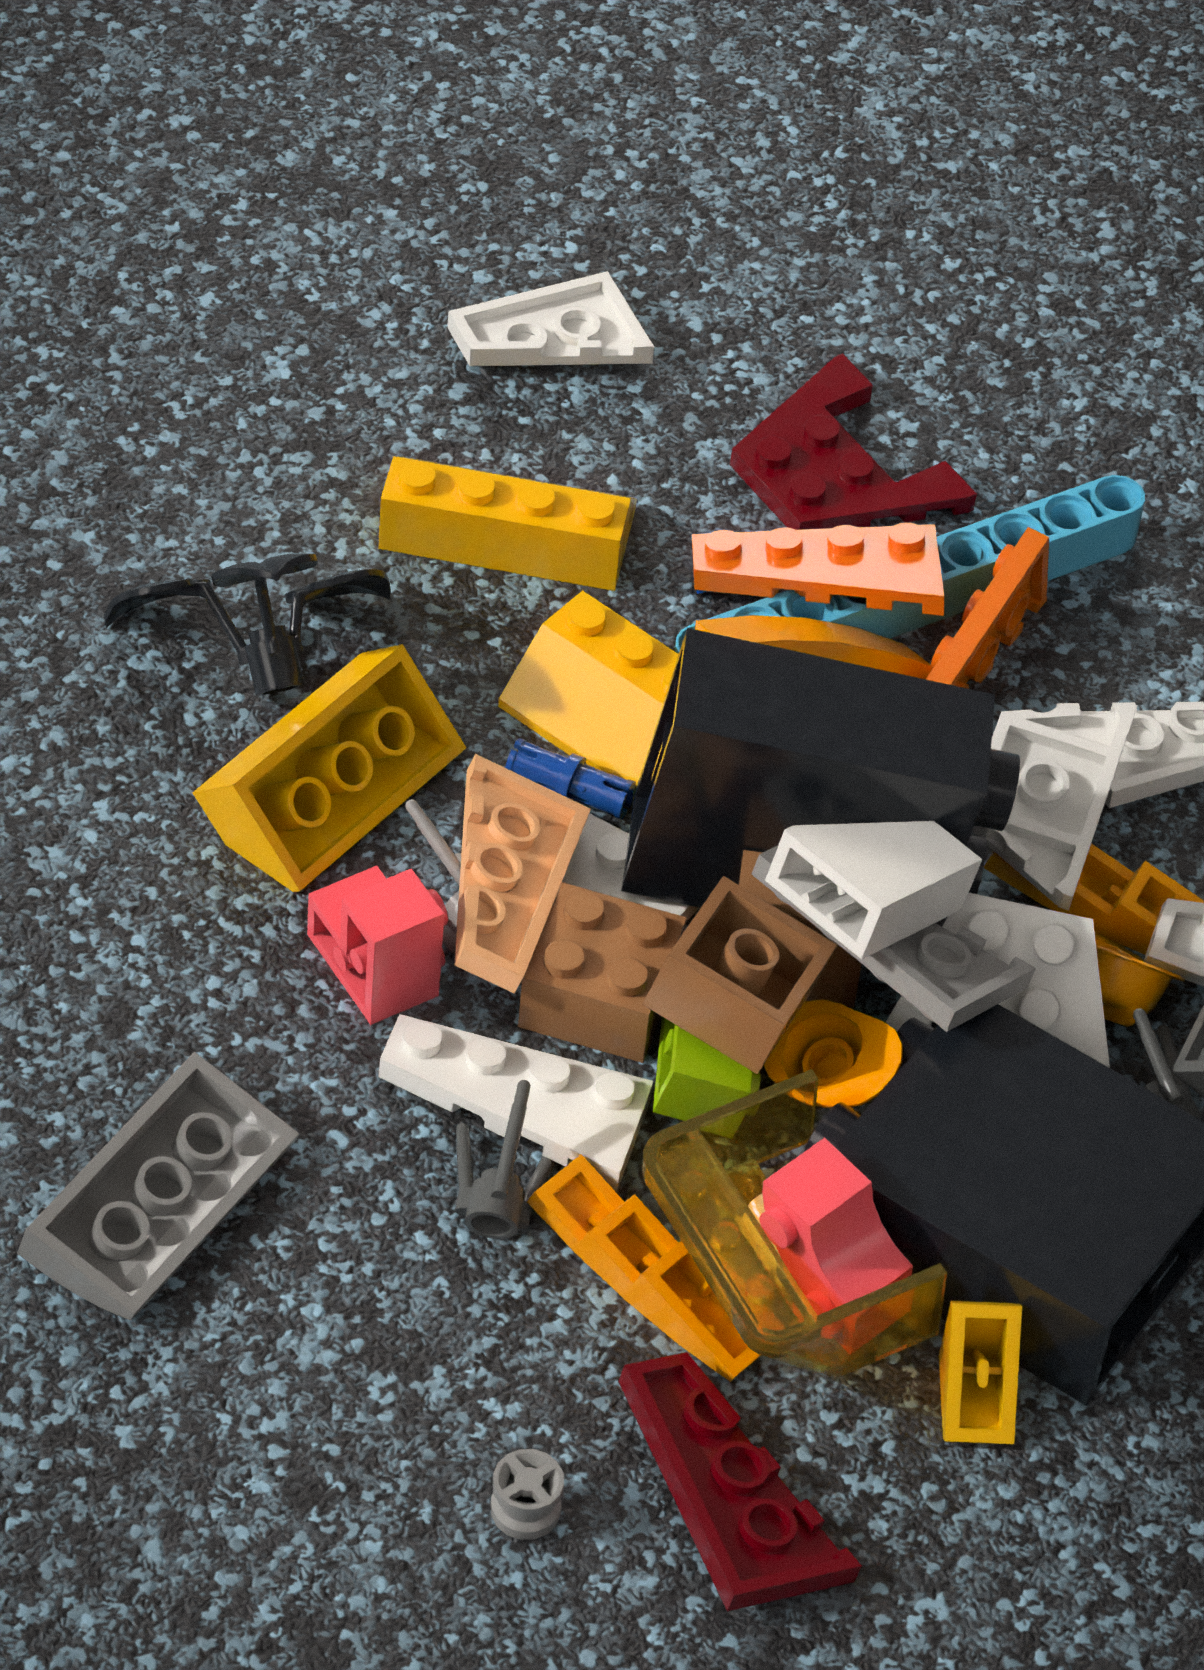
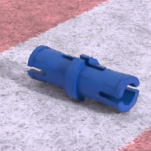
M522 738L515 742L514 748L518 752L511 749L506 762V769L571 800L611 814L620 820L626 816L627 809L623 807L630 808L636 791L635 781L627 780L587 765L585 763L586 758L575 753L566 757L529 743Z

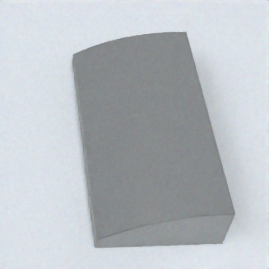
M194 1051L26 1228L17 1254L76 1295L113 1314L132 1320L297 1140L299 1133Z

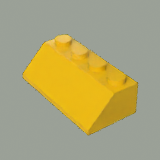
M393 456L381 496L378 549L615 591L636 509L637 498Z
M582 590L542 623L500 695L498 707L568 755L575 753L586 758L585 763L587 765L627 780H633L636 782L637 788L679 654Z
M400 644L360 653L192 793L227 847L292 892H299L462 753L466 746L404 645Z

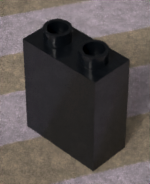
M687 628L634 794L621 891L701 908L723 876L739 884L743 850L765 852L779 845L784 830L793 825L935 821L982 859L969 890V893L977 894L985 862L986 838L982 835L972 834L974 826H979L997 831L1004 830L1013 808L1020 772V757L1018 754L991 749L995 694Z
M999 1004L947 1032L939 1025L934 1029L914 1017L910 1018L897 1031L903 1044V1059L897 1074L863 1114L843 1102L834 1105L815 1128L804 1152L825 1137L872 1182L873 1201L881 1223L895 1246L913 1265L908 1293L909 1300L944 1321L947 1320L951 1301L1021 1304L1019 1366L1087 1406L1204 1253V1122Z

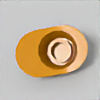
M1095 932L1105 1020L1126 1027L1131 1026L1135 1023L1133 1018L1135 1009L1142 1008L1146 1014H1150L1172 979L1185 980L1180 975L1143 962L1144 960L1133 952Z
M823 999L805 1001L765 1062L764 1067L772 1081L782 1089L801 1097L810 1105L832 1108L837 1103L843 1102L850 1107H856L877 1097L897 1074L902 1064L903 1044L897 1031L880 1019L858 1012L842 1004Z

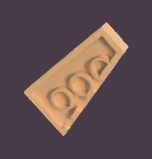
M477 754L474 755L466 774L454 965L515 994L525 975L591 809Z

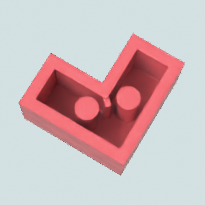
M374 866L308 894L307 935L370 1025L439 996L441 967L445 965V954L442 948L443 929L448 923V914L444 902L437 891L434 889L427 890L412 868L386 879L379 867Z

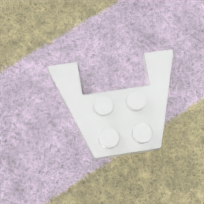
M968 893L962 909L948 916L942 927L956 935L963 926L987 940L983 951L1008 965L1016 956L1036 968L1028 988L1004 1000L999 1005L1110 1068L1093 919ZM901 996L885 1023L898 1031L908 1019L913 1017L930 1027L932 1021L927 1019L919 1009Z

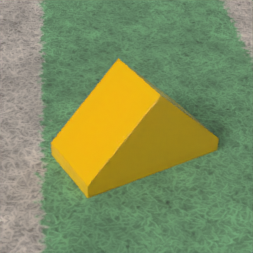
M969 1301L950 1302L939 1352L942 1428L945 1442L1014 1444L1022 1319L1021 1304Z

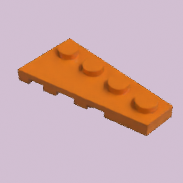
M1027 527L1015 546L1007 544L1003 548L993 568L992 575L994 578L985 591L977 589L972 594L962 615L963 624L954 638L946 635L939 643L931 661L932 670L926 680L969 689V685L966 683L969 679L982 683L993 669L994 659L1000 642L1011 646L1023 630L1024 623L1021 620L1026 610L1037 613L1047 601L1048 536Z

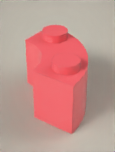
M825 1137L763 1181L762 1194L765 1212L759 1217L760 1225L768 1239L776 1245L785 1267L803 1295L801 1300L802 1309L808 1320L818 1330L822 1332L830 1331L847 1348L907 1303L913 1265L895 1246L881 1223L873 1201L872 1182Z

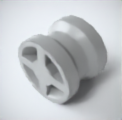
M535 1449L516 1450L507 1454L498 1462L493 1473V1494L490 1504L491 1517L497 1528L507 1536L516 1539L535 1540L547 1535L557 1526L561 1515V1497L564 1491V1474L558 1462L547 1453ZM521 1496L522 1498L534 1499L536 1502L525 1503L517 1501L516 1498Z

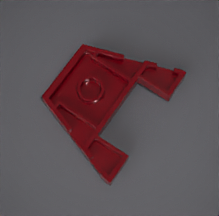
M843 353L835 356L735 445L731 451L730 466L787 528L795 530L831 529L840 525L870 527L871 520L893 516H899L905 523L926 520L927 511L951 508L953 515L965 514L974 510L977 493L946 461L898 482H895L834 418L870 402L873 384Z

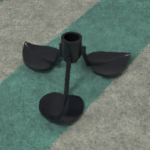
M284 554L267 558L261 563L245 562L218 570L211 575L213 585L217 587H228L249 581L255 582L263 628L248 633L251 643L249 645H246L214 592L211 580L161 581L132 588L111 600L104 614V621L107 628L121 615L147 603L176 595L203 597L236 649L239 664H249L255 695L262 696L304 686L297 654L304 652L301 642L304 605L322 597L354 593L372 594L389 600L391 588L389 578L385 572L379 569H362L337 574L285 594L286 603L291 604L289 636H287L285 625L275 626L266 578L278 581L282 575L313 568L318 564L316 554Z

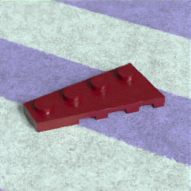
M688 1352L624 1365L618 1382L727 1612L855 1582L862 1565L847 1547L839 1551L821 1529L825 1522L822 1516L808 1499L801 1502L797 1500L778 1476L781 1466L764 1446L757 1448L737 1426L741 1417Z

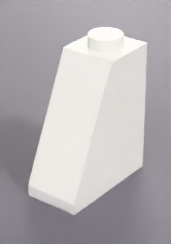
M935 821L793 825L784 830L765 881L862 960L960 911L982 859Z

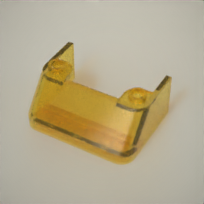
M813 1069L657 1132L647 1141L644 1147L642 1175L649 1190L745 1344L754 1352L819 1375L837 1377L851 1373L937 1336L939 1333L947 1272L939 1263L820 1315L816 1314L748 1207L753 1199L762 1194L763 1181L766 1180L758 1164L807 1144L813 1133L819 1079Z

